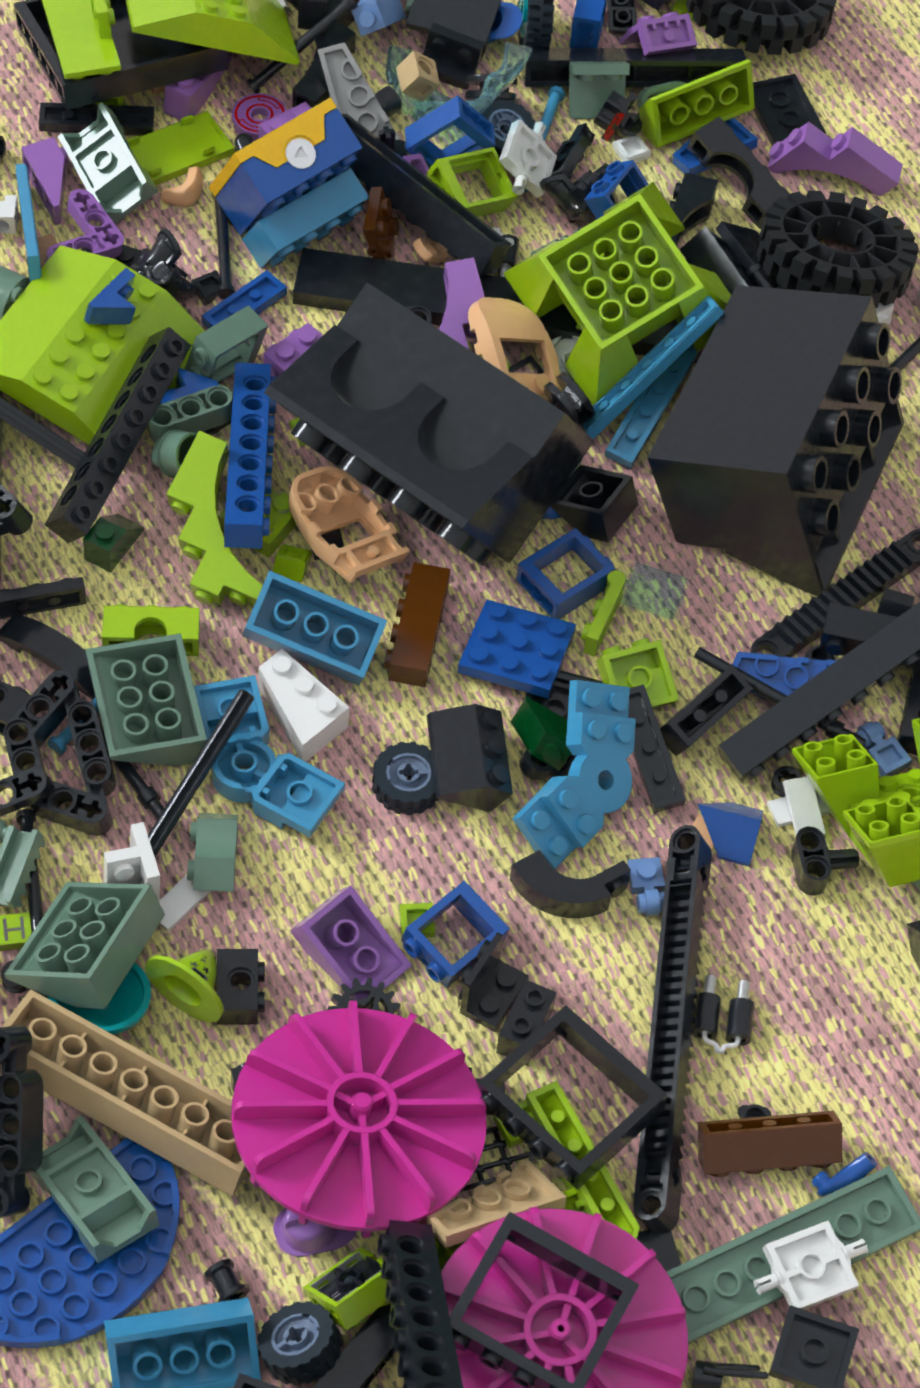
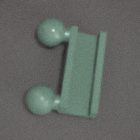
M1 819L0 906L22 907L20 897L27 894L25 884L32 881L30 871L36 870L34 861L41 857L39 848L45 847L44 836L36 829H32V832L19 831L12 825L8 827Z

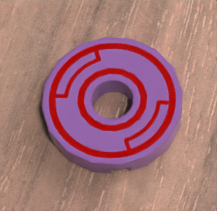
M257 93L244 96L235 103L232 109L234 129L238 134L247 133L251 135L253 141L258 140V125L287 111V108L278 98L268 94ZM261 114L266 116L267 118L263 120H257L253 118V116Z

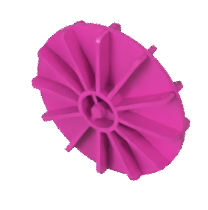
M349 1001L348 1008L325 1010L303 1017L295 1013L289 1016L286 1025L274 1031L255 1050H251L238 1076L231 1105L232 1132L236 1147L244 1165L251 1174L250 1181L254 1187L260 1186L275 1201L299 1215L298 1223L306 1225L310 1220L332 1228L361 1231L362 1238H370L371 1231L387 1230L389 1220L413 1223L421 1221L423 1224L427 1223V1216L445 1207L470 1182L480 1161L485 1144L486 1102L480 1099L482 1094L478 1084L464 1062L465 1053L460 1048L454 1050L442 1038L429 1029L417 1024L418 1015L411 1012L406 1019L384 1011L358 1008L357 1001Z
M530 1207L528 1211L515 1213V1215L640 1284L584 1388H681L688 1357L686 1310L681 1304L673 1282L663 1266L655 1258L657 1255L653 1249L648 1250L628 1232L613 1223L601 1219L602 1215L596 1212L593 1216L566 1209H538L537 1207ZM506 1217L498 1219L473 1233L455 1251L442 1269L441 1275L449 1316ZM506 1240L464 1314L462 1321L573 1384L617 1302ZM456 1349L463 1388H525L512 1379L513 1375L501 1368L494 1370L484 1365L479 1360L480 1356L472 1351Z

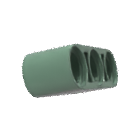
M217 385L160 404L149 422L150 438L155 442L160 434L170 430L178 429L198 433L199 431L203 432L228 423L232 418V392L225 386Z

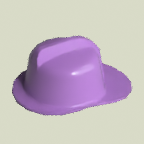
M286 1208L277 1216L273 1226V1231L280 1248L287 1254L296 1257L337 1250L346 1246L356 1234V1231L332 1228L310 1220L306 1225L298 1223L299 1215Z

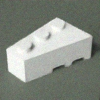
M283 649L259 666V689L274 716L278 718L288 741L292 743L298 754V758L305 762L308 761L348 728L350 707Z

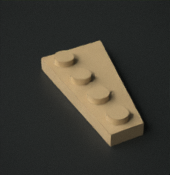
M526 1158L518 1163V1169L513 1172L505 1170L498 1174L496 1182L487 1187L481 1184L474 1188L472 1196L467 1199L457 1198L436 1213L427 1216L426 1224L432 1225L434 1236L447 1248L465 1242L476 1231L481 1230L498 1219L506 1217L509 1211L515 1214L528 1211L530 1207H537L538 1209H564L566 1196Z

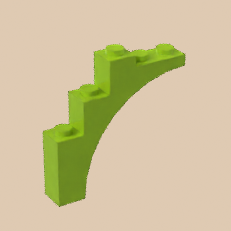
M199 431L166 494L168 503L173 511L183 516L190 514L178 537L183 554L194 560L202 558L190 582L192 594H194L198 601L207 605H211L212 602L221 605L227 595L231 602L239 606L248 604L254 607L263 585L244 569L229 547H224V536L218 520L217 497L221 474L229 456L228 444L221 439Z

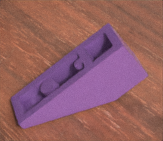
M52 137L23 146L21 149L23 164L27 165L28 176L54 224L58 225L61 224L66 178L65 164L68 163V156L64 147L59 148L56 140Z

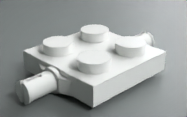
M518 119L511 124L499 162L515 177L512 191H515L517 195H522L524 189H527L535 198L545 194V190L541 189L539 182L551 176L557 155L543 140V134L546 129V125H543V122H536L532 130L521 119Z
M825 1221L767 1243L762 1249L770 1264L771 1274L753 1281L754 1287L757 1288L756 1292L760 1295L777 1287L783 1293L788 1306L791 1305L804 1310L856 1290L859 1284L851 1269V1258L868 1253L867 1245L863 1246L866 1242L864 1239H859L844 1246L836 1237L829 1221Z

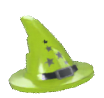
M202 949L188 954L179 960L161 955L150 957L147 960L145 970L148 979L168 1002L197 1020L210 1023L220 1020L224 1008L221 999L214 991L217 965L216 955L213 951Z

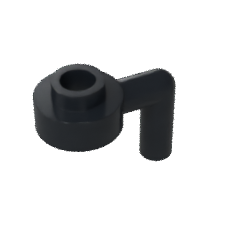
M527 749L519 761V766L530 779L544 780L548 775L552 777L568 776L570 766L576 756L571 754L564 767L558 771L532 756Z

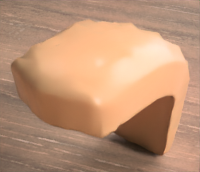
M188 168L187 178L182 185L163 189L161 191L162 201L166 204L184 207L195 204L199 200L203 189L204 178L200 168Z
M419 237L413 242L416 254L425 262L441 263L450 257L443 245L431 239Z

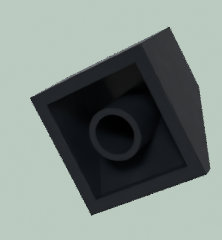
M579 465L550 506L573 528H577L583 536L609 543L638 506V500L632 476Z

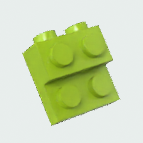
M644 638L631 643L632 647L621 650L620 646H614L603 650V655L596 660L603 684L630 688L644 684L653 709L676 703L680 700L661 640L650 642L649 638Z

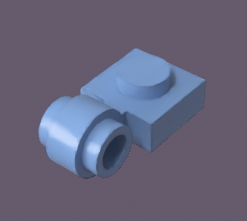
M869 721L857 728L855 734L866 739L863 747L865 749L868 748L867 752L878 763V772L881 777L893 776L911 765L912 759L894 736L884 741L886 733L879 722L875 721L873 723Z
M660 857L627 860V865L631 869L629 878L631 894H637L638 913H645V916L660 915V912L663 910L665 889Z

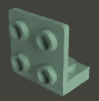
M570 61L569 117L571 119H595L613 90L625 97L626 75H629L630 64L625 61Z

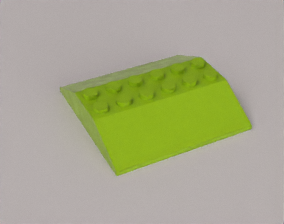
M126 0L133 33L295 65L299 64L300 60L284 7L278 0Z
M60 245L41 268L40 279L32 280L0 320V391L89 445L151 335L170 327L192 346L180 368L185 369L196 336L205 330L167 290L118 260ZM125 268L135 274L132 284L134 291L127 300L135 306L132 322L130 324L86 323L84 318L88 304ZM177 373L167 390L176 389Z

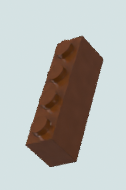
M414 562L411 574L405 573L402 592L407 593L405 599L399 598L396 617H400L399 624H393L390 642L395 644L393 650L387 649L384 668L389 669L388 681L426 687L449 588L451 569Z
M834 1111L698 1122V1161L705 1175L710 1174L714 1177H724L729 1175L730 1172L741 1171L748 1174H758L763 1172L764 1169L775 1168L783 1171H792L797 1169L798 1166L810 1165L817 1168H827L832 1163H843L842 1122Z

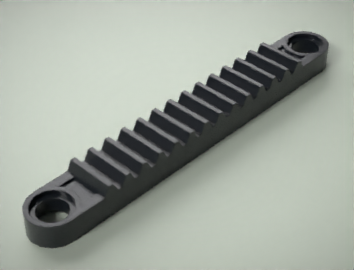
M920 529L911 531L897 542H891L888 548L884 547L879 554L875 553L871 560H865L861 567L858 565L852 573L848 572L844 579L840 578L835 585L831 584L826 591L822 590L818 597H812L808 604L805 602L799 610L795 609L791 616H785L781 623L778 621L771 630L752 643L750 653H757L759 650L765 649L776 656L792 657L822 635L829 602L860 609L884 592L885 587L890 588L920 566V550L916 549L912 543L920 541Z

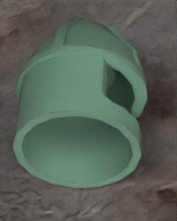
M174 429L160 434L154 443L150 456L153 464L168 477L175 478L197 433Z

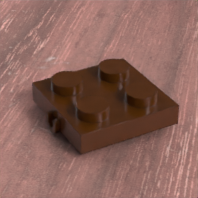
M382 186L371 187L363 233L369 246L367 254L373 258L391 260V257L395 256L394 237L399 233L398 220L393 218L391 200L386 198Z

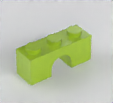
M123 604L104 606L102 646L137 641L147 634H156L162 637L181 633L186 656H199L200 608L188 606L158 607L156 605L126 606Z

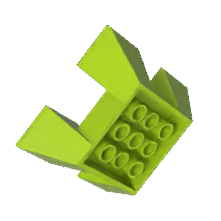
M654 182L603 212L604 215L589 225L564 240L551 243L503 273L523 305L532 310L538 318L564 303L582 330L564 366L592 405L596 404L638 363L632 348L633 344L674 319L679 324L709 295L723 311L731 297V294L716 273L689 264L683 257L671 237L683 231L684 226ZM604 252L612 253L608 257L600 256ZM645 260L654 261L649 265L641 264ZM618 276H628V278L625 280H616ZM594 291L603 292L599 296L590 295ZM635 299H643V300H644V301H643L642 303H640V304H633V303H631V302H632L633 300H635ZM718 320L692 344L697 352L704 349Z
M920 718L912 720V728L920 764ZM841 734L832 739L820 742H807L803 746L792 748L793 756L836 822L889 887H894L920 880V769H912L907 773L879 778L878 763L853 734Z

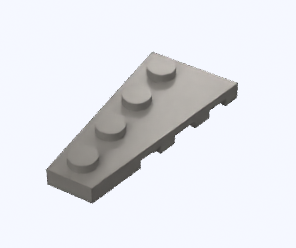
M345 42L317 49L329 95L336 105V109L341 114L350 115L377 138L379 131L384 126L394 129ZM396 132L395 140H401Z

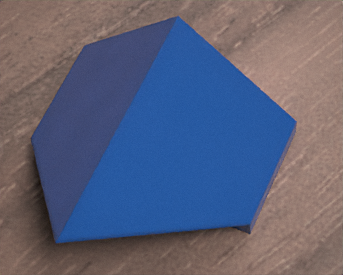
M733 802L698 804L718 859L749 867L763 810Z

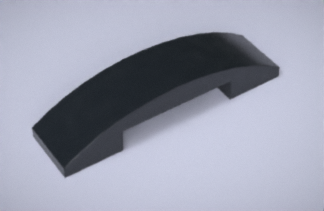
M14 614L0 629L1 642L19 653L22 650L26 651L56 671L65 670L70 672L74 677L78 690L92 700L95 698L85 649L48 625L23 615Z

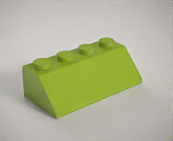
M749 59L650 98L639 109L640 120L642 121L641 132L657 148H660L694 134L695 131L717 117L726 121L755 109L751 61Z

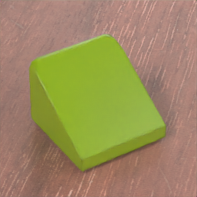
M284 544L275 556L273 572L293 581L302 582L313 552Z

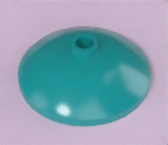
M134 963L105 1009L76 1008L49 996L47 998L114 1035L132 1028L145 1016L150 1005L151 986L145 972L138 964Z

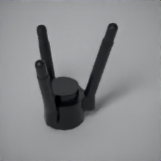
M696 1359L691 1388H721L723 1376L767 1379L769 1375L767 1372H760L759 1365L715 1363Z

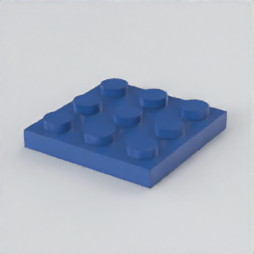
M487 599L459 661L457 673L549 698L574 637L576 624Z

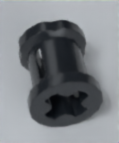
M230 1258L216 1262L204 1273L205 1280L213 1284L219 1295L218 1302L242 1299L249 1292L247 1285L241 1284L233 1271L234 1263Z

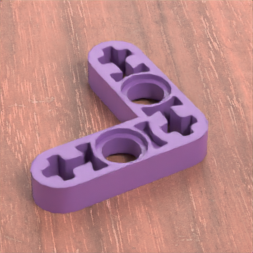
M84 189L71 191L67 210L85 235L50 246L47 250L45 263L60 245L74 249L87 248L93 254L109 258L119 256L122 253L124 244L123 234L92 193ZM96 220L101 222L103 225L98 227L93 226L90 223H88V221Z

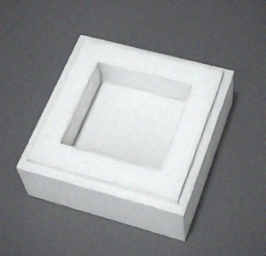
M638 134L614 141L612 145L613 150L622 162L634 160L637 163L651 156V151Z

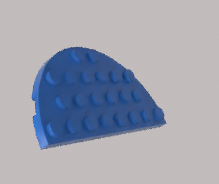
M126 1138L110 1150L156 1209L160 1226L100 1263H97L82 1243L78 1231L51 1196L0 1234V1346L43 1348L75 1342L105 1329V1320L124 1317L144 1299L162 1275L171 1257L177 1238L180 1199L178 1181L170 1161L129 1138Z

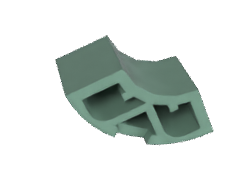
M199 813L197 822H191L190 842H196L194 860H188L187 880L193 881V890L234 891L238 815Z

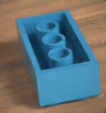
M350 168L261 219L242 240L260 268L269 263L272 267H275L286 260V256L293 251L297 254L302 251V248H307L314 239L319 241L332 233V229L338 225L341 228L355 219L354 216L364 210L362 205L369 199V196Z
M269 570L242 636L276 651L283 649L292 658L360 685L370 665L387 620Z

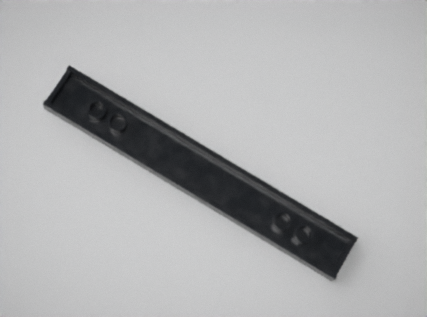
M302 248L293 289V304L347 312L368 282L404 307L423 306L427 308L432 316L431 324L440 326L446 310L447 298L443 278L444 268ZM493 275L479 276L485 297L508 299L523 305L505 277ZM564 303L539 318L548 332L551 341L562 336L561 339H572V336L580 337L582 330L576 328L577 323ZM674 319L633 344L634 353L645 356L678 325L676 320ZM702 350L700 351V353H699V355L697 356V358H696V360L694 361V363H697V361H698V359H699V357H700V355H701Z

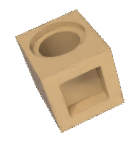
M416 51L410 53L396 67L401 93L421 102L440 86L435 60Z

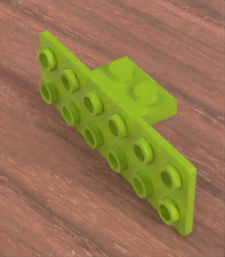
M42 0L65 79L79 80L85 76L96 74L109 75L121 70V63L111 33V26L115 25L113 8L110 6V0Z

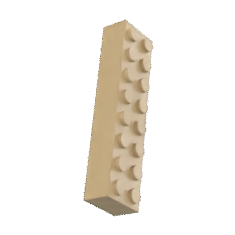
M30 989L2 1027L22 1025L30 1031L32 1048L27 1054V1069L36 1070L41 1075L44 1092L233 1196L249 1171L240 1157L232 1132V1100Z

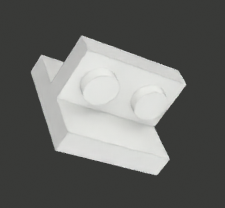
M144 822L132 824L130 828V847L104 852L103 883L151 884L159 901L160 873Z

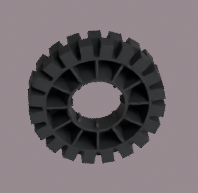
M687 0L686 7L689 13H693L692 19L698 26L706 25L705 32L713 38L725 34L724 44L736 48L741 41L746 42L745 51L758 53L760 45H764L768 55H781L783 47L789 54L801 52L803 46L807 49L817 45L818 39L823 40L830 28L837 0Z
M808 191L806 197L801 192L790 193L787 199L780 197L774 201L773 206L768 207L756 249L758 250L756 255L758 261L764 263V271L769 276L777 275L776 283L785 289L797 285L796 290L872 296L875 308H878L879 302L887 306L894 303L896 297L901 298L906 292L918 257V243H914L915 236L910 229H903L905 223L896 216L887 218L888 211L878 205L867 210L865 208L868 201L855 196L851 203H847L843 193L830 192L829 198L826 199L822 191ZM817 239L840 242L860 252L835 250L822 244Z

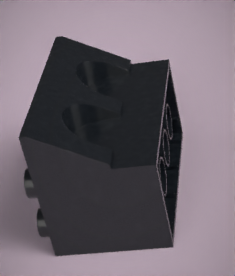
M368 282L339 324L329 329L280 374L264 392V394L300 419L291 432L293 436L352 475L378 495L390 501L434 533L436 532L440 537L482 566H484L492 553L507 563L513 560L594 442L566 413Z
M737 285L724 309L725 313L719 318L647 458L676 542L724 549L726 554L818 597L822 590L826 591L904 425L898 399L902 385L901 372L899 368L890 367L887 356L891 340L890 328L887 323H879L872 296Z

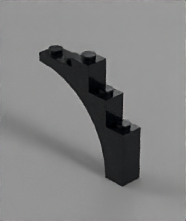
M286 0L298 11L299 0ZM328 0L327 14L343 0ZM351 9L314 40L316 44L315 56L305 76L293 87L292 107L307 102L313 108L330 98L317 49L345 42L351 54L355 53L356 33L348 28L354 22Z

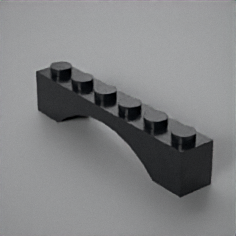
M685 172L682 184L676 183L673 199L676 201L671 200L669 205L684 226L683 231L671 237L676 246L688 231L698 224L709 220L718 180Z

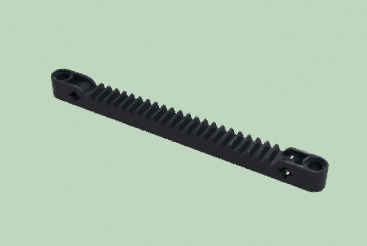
M685 825L676 829L669 841L646 1076L667 1094L664 1111L640 1132L633 1202L634 1212L649 1230L657 1233L670 1232L677 1225L679 1219L682 1189L679 1159H683L680 1147L684 1146L681 1134H685V1129L682 1121H686L683 1110L687 1109L685 1096H688L686 1084L690 1082L687 1072L691 1071L688 1059H692L689 1047H693L690 1035H694L691 1023H695L692 1012L696 1011L694 999H697L695 987H698L696 975H699L697 963H700L698 951L702 949L699 940L703 938L700 928L704 927L701 917L705 916L702 905H706L703 891L707 890L709 886L712 857L711 848L698 829L692 825Z

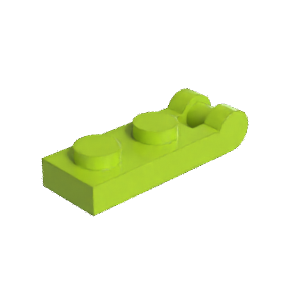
M615 570L608 574L605 597L603 600L597 599L592 612V616L595 618L592 623H586L581 635V640L585 641L583 653L595 657L623 597L626 577L621 571Z

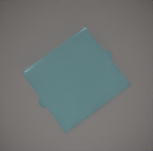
M636 562L631 578L626 580L627 589L621 604L673 620L679 603H682L684 600L682 594L688 578Z

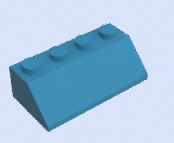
M249 1298L104 1321L113 1388L234 1387L239 1373L261 1381L254 1316Z

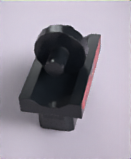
M613 90L593 121V123L605 130L601 137L603 140L609 142L617 128L625 136H635L641 131L642 121L638 114L628 112L638 97L633 92L625 98Z

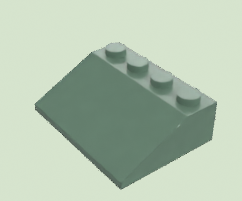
M181 633L85 649L109 759L113 761L167 766L194 763L207 742Z
M66 882L4 973L6 979L76 1008L105 1009L165 916L151 884Z

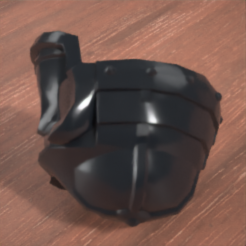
M605 163L594 172L589 170L574 183L565 174H559L542 179L539 185L541 189L548 192L558 202V207L568 215L569 223H574L575 221L592 223L597 219L584 199L591 192L592 185L605 175L606 168L609 165ZM616 189L609 196L614 205L618 203Z
M166 228L159 231L156 242L151 250L148 248L142 249L137 261L130 266L132 270L167 290L178 303L197 295L199 290L185 279L188 274L174 264L182 255L176 238Z

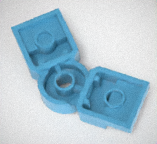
M255 675L194 686L207 740L239 690H245L254 697L249 709L211 767L212 782L216 790L228 800L238 803L251 802L254 814L282 829L286 824L310 838L344 792L345 783L290 753L276 755L275 757V754L267 745L269 743V726ZM240 767H248L249 769L242 770V769H239V768H240Z
M582 680L570 681L566 746L572 755L576 757L570 766L568 776L552 777L512 818L534 851L540 850L554 869L575 848H583L603 827L604 813H611L620 809L629 798L632 789V774L626 759L634 751L636 724L635 718H628L630 687Z

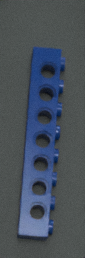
M235 363L224 547L262 549L263 536H269L270 517H264V515H270L271 496H265V494H271L272 476L266 474H272L273 455H267V453L273 454L274 435H268V433L274 434L275 415L269 414H275L276 402L264 394V392L277 378L271 376V364Z

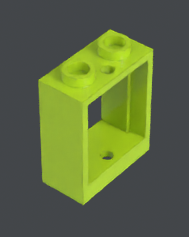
M495 147L439 158L426 173L430 180L477 217L505 211L517 197L515 191H512L514 185L510 182L503 165L499 162L500 157ZM480 169L493 198L468 203L455 174Z

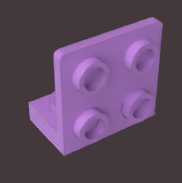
M670 12L660 18H654L653 15L641 17L637 20L638 23L628 28L626 33L619 39L620 45L641 42L644 56L688 50L697 46L689 13L678 15V12Z

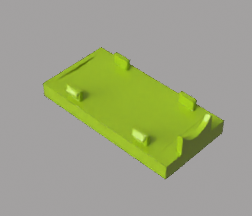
M208 111L195 116L191 114L181 118L179 122L141 137L137 135L127 139L141 167L148 172L155 186L187 174L190 167L202 168L230 157L235 153V147Z

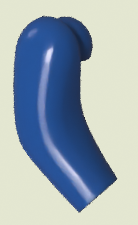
M864 1152L832 1178L824 1171L819 1172L812 1179V1185L818 1189L817 1195L824 1197L864 1178L877 1166V1162L869 1153Z

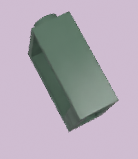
M249 305L196 336L185 370L216 380L218 384L234 375L235 363H253L255 361L268 325Z

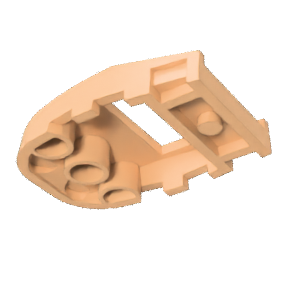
M483 297L470 306L468 320L470 331L477 336L478 342L473 345L476 354L480 357L483 356L484 360L550 403L544 392V385L552 382L562 391L556 379V376L560 374L558 355L548 332L538 316L526 306L503 298ZM501 341L536 343L535 352L538 360H542L545 371L542 374L509 372Z
M330 466L318 467L301 473L292 483L288 500L289 509L301 534L320 559L350 583L354 582L357 577L395 562L398 564L403 562L410 552L407 546L402 548L394 538L398 532L392 521L387 523L380 513L383 507L376 499L370 501L361 492L363 486L353 476L339 468ZM357 521L360 522L370 535V537L338 548L335 544L329 545L321 536Z

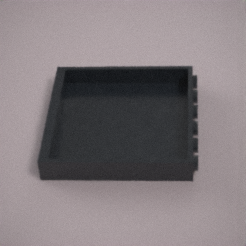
M25 0L13 3L18 30L66 110L229 69L228 58L231 57V52L133 33L126 0H110V6L113 8L115 25L111 26V33L121 63V70L109 75L96 74L85 76L79 80L65 79L42 0Z

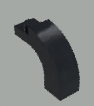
M538 850L512 864L510 882L527 902L543 912L564 918H586L601 914L609 909L611 896L616 897L627 889L631 869L623 860L593 877L585 879L569 878L557 872L549 864L541 851Z

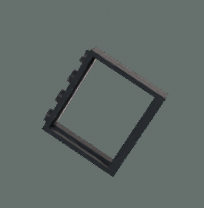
M566 1005L478 1082V1088L482 1094L480 1099L486 1102V1113H493L499 1118L510 1135L521 1138L528 1145V1149L538 1160L544 1159L553 1168L554 1173L560 1180L562 1178L566 1179L577 1190L664 1111L667 1094ZM558 1035L565 1039L639 1105L635 1111L580 1161L499 1088Z
M509 1211L450 1314L455 1347L461 1351L468 1349L479 1355V1360L489 1368L494 1370L501 1368L513 1375L512 1379L525 1388H584L640 1284ZM506 1240L617 1302L573 1384L462 1321L464 1314Z

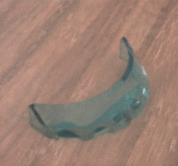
M505 43L503 61L499 70L487 76L483 91L476 100L465 102L482 114L514 82L529 59L532 48L514 43ZM389 46L386 65L388 85L393 86V89L399 95L402 103L401 110L404 114H409L413 120L417 121L452 99L443 95L437 89L424 101H419L401 93L396 67L414 50ZM453 124L452 126L448 127V128L445 129V130L455 129V128H458V127H456V126Z

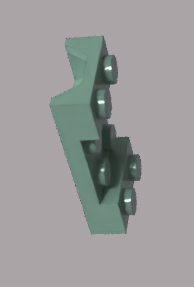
M102 102L98 105L96 121L80 133H61L58 138L87 191L94 195L114 224H116L156 194L158 190L148 172L141 167L123 135L125 131L116 115Z
M82 1115L75 1119L66 1138L43 1151L42 1164L39 1169L30 1173L42 1190L48 1191L76 1228L80 1240L97 1263H100L160 1226L156 1209Z

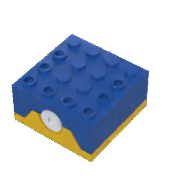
M331 97L235 152L209 186L212 194L216 197V200L240 236L250 231L261 219L350 168L349 165L357 160L355 155L362 149V146L340 111L336 109L337 107Z

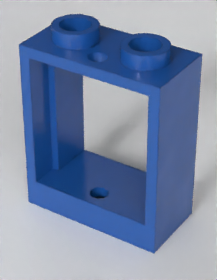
M577 0L569 48H598L607 0Z
M458 95L405 128V148L410 155L421 153L429 169L439 158L496 146L494 125ZM453 124L466 134L442 150L429 140Z
M634 160L611 163L606 168V173L602 179L592 185L591 192L584 200L596 219L602 217L604 211L614 206L609 196L618 185L621 186L627 197L648 185Z
M574 528L518 563L516 581L550 617L560 619L603 592L607 586L608 574L611 571H615L612 561L608 557L603 556L594 547L589 537L583 536L577 528ZM573 550L594 574L562 594L540 570Z
M464 880L406 927L401 941L406 952L423 963L430 978L436 983L441 982L448 988L464 974L469 965L474 966L478 962L479 950L486 940L492 941L498 932L504 935V941L510 928ZM454 905L485 939L454 965H451L421 931Z

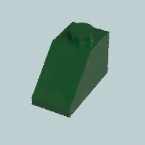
M119 514L100 517L83 538L84 559L111 573L142 534L144 527Z
M526 696L513 716L511 724L532 756L560 771L571 754L566 746L567 719Z

